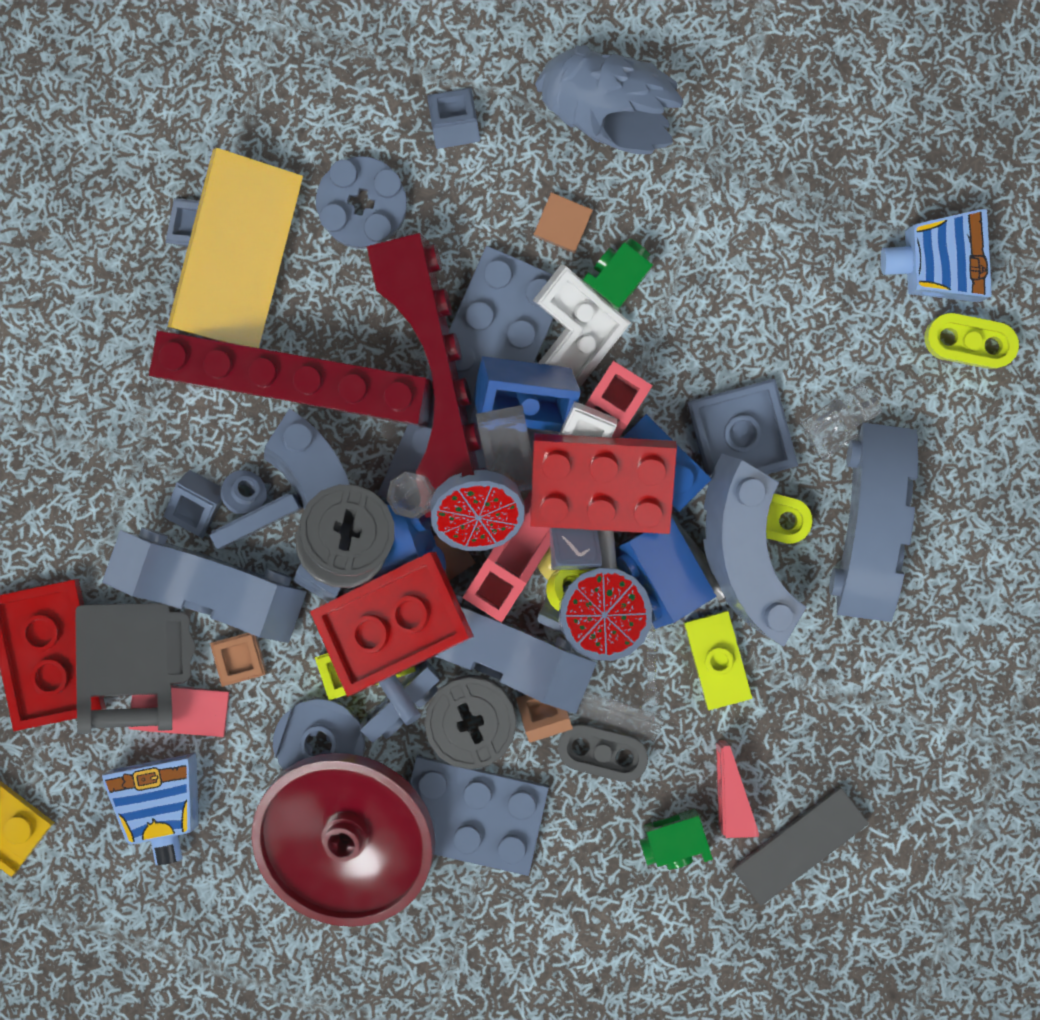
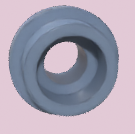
M246 470L231 473L226 477L221 486L220 493L224 505L231 512L239 515H246L262 507L267 497L266 486L262 479L255 473ZM238 486L248 487L252 492V496H242L238 491Z

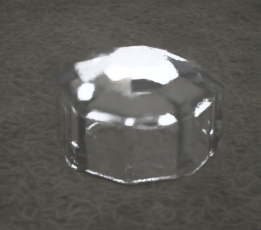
M404 472L390 481L386 499L396 515L418 519L431 511L430 502L435 489L428 477Z

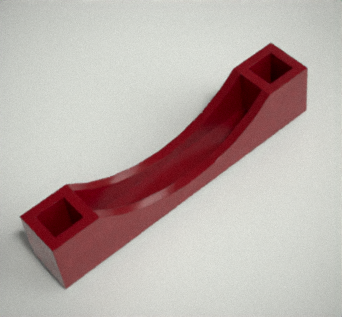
M416 233L366 247L376 291L391 302L411 324L424 347L432 372L435 396L433 427L426 452L416 471L425 517L431 518L430 501L437 487L454 475L462 473V477H465L467 475H474V470L486 469H479L475 451L481 450L480 435L476 423L469 424L465 406L471 405L469 386L466 378L459 379L455 361L462 359L459 341L455 333L449 334L445 317L452 315L449 296L445 288L439 289L436 272L442 270L439 251L435 243L429 244V241L421 233Z
M158 330L156 332L149 376L165 381L277 399L425 428L428 425L434 392L433 381L424 377Z

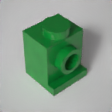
M629 238L617 252L609 247L594 266L599 275L595 278L588 272L583 281L619 311L650 272L653 266L647 260L650 253L635 240Z
M696 809L644 825L647 837L639 839L647 866L656 863L657 867L666 865L669 870L678 869L693 862L692 856L698 854L701 855L704 862L713 860Z

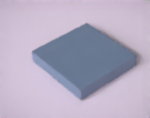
M775 379L686 402L704 471L710 478L722 453L741 459L766 475L798 466Z

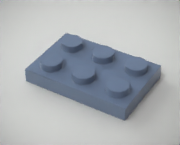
M417 755L410 785L417 791L429 811L435 833L434 855L529 876L549 785L479 769L471 770L454 767L448 762Z

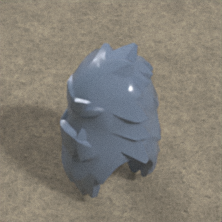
M581 44V46L576 45L575 48L569 49L548 61L535 83L537 91L542 92V100L549 110L553 111L565 124L570 127H576L597 143L600 142L618 150L639 155L652 154L655 149L665 148L673 143L672 136L665 129L670 126L669 121L661 113L664 112V107L681 108L684 102L675 90L677 89V82L664 72L658 70L657 66L650 62L636 60L615 53L601 54L590 49L587 45Z

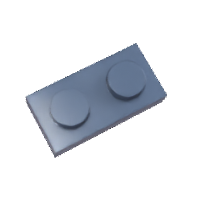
M426 660L416 668L415 672L408 675L401 682L413 703L419 708L425 705L438 691L435 684L439 681V674ZM386 696L361 720L360 731L374 743L381 735L385 739L391 737L404 722Z

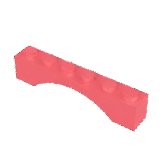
M613 361L585 405L617 418V427L612 438H620L653 385ZM532 489L524 500V522L518 533L505 544L492 550L462 597L501 623L550 547V528L530 527Z

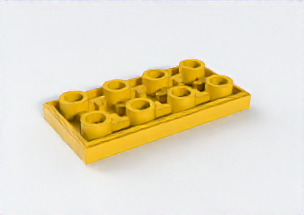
M220 148L213 149L167 327L215 341L259 348L303 179L302 175Z

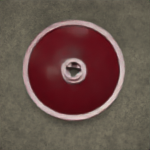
M320 754L308 757L289 766L267 788L257 806L252 823L251 840L255 861L264 880L272 891L297 912L330 925L365 926L381 922L398 914L420 893L428 877L435 853L433 823L429 811L417 791L408 781L391 768L370 758L354 754Z

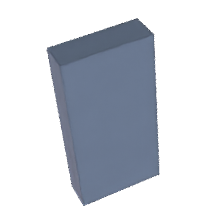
M288 493L212 531L210 537L216 549H224L304 508L297 494Z

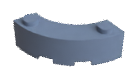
M289 408L265 445L264 459L277 468L290 482L298 498L301 499L305 510L307 503L321 490L338 484H350L344 468L330 444L307 420ZM343 523L339 531L341 539L338 549L347 551L351 541L349 539L351 524ZM300 564L296 571L293 582L327 602L337 598L341 587H331L315 580L303 568L302 564Z
M862 423L858 439L850 440L847 450L846 465L853 468L849 521L840 568H833L829 593L836 596L837 615L892 622L905 575L904 572H901L905 545H910L915 507H910L913 494V480L918 478V435L916 429Z
M722 453L713 470L712 480L708 484L704 502V510L707 511L706 538L703 539L710 572L715 576L721 591L726 597L724 598L733 611L750 627L784 647L807 607L796 600L782 585L774 571L768 553L766 541L767 516L779 482L745 461Z
M141 527L139 535L120 530L102 583L133 597L151 600L179 609L186 607L203 614H208L213 620L238 628L259 638L289 643L307 593L290 585L291 576L271 569H266L264 575L205 554L166 543L168 536L152 529Z
M455 593L474 638L435 657L469 670L476 669L481 673L499 679L500 683L520 691L541 703L577 713L597 662L577 653L565 638L557 636L554 643L503 621L501 623L490 615L462 605L463 596Z

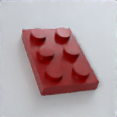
M535 433L530 527L670 534L677 453L676 441Z
M429 552L310 611L347 697L355 695L474 638L436 552Z
M79 579L0 595V671L13 732L77 718L76 608L84 605ZM91 697V710H106L104 697Z

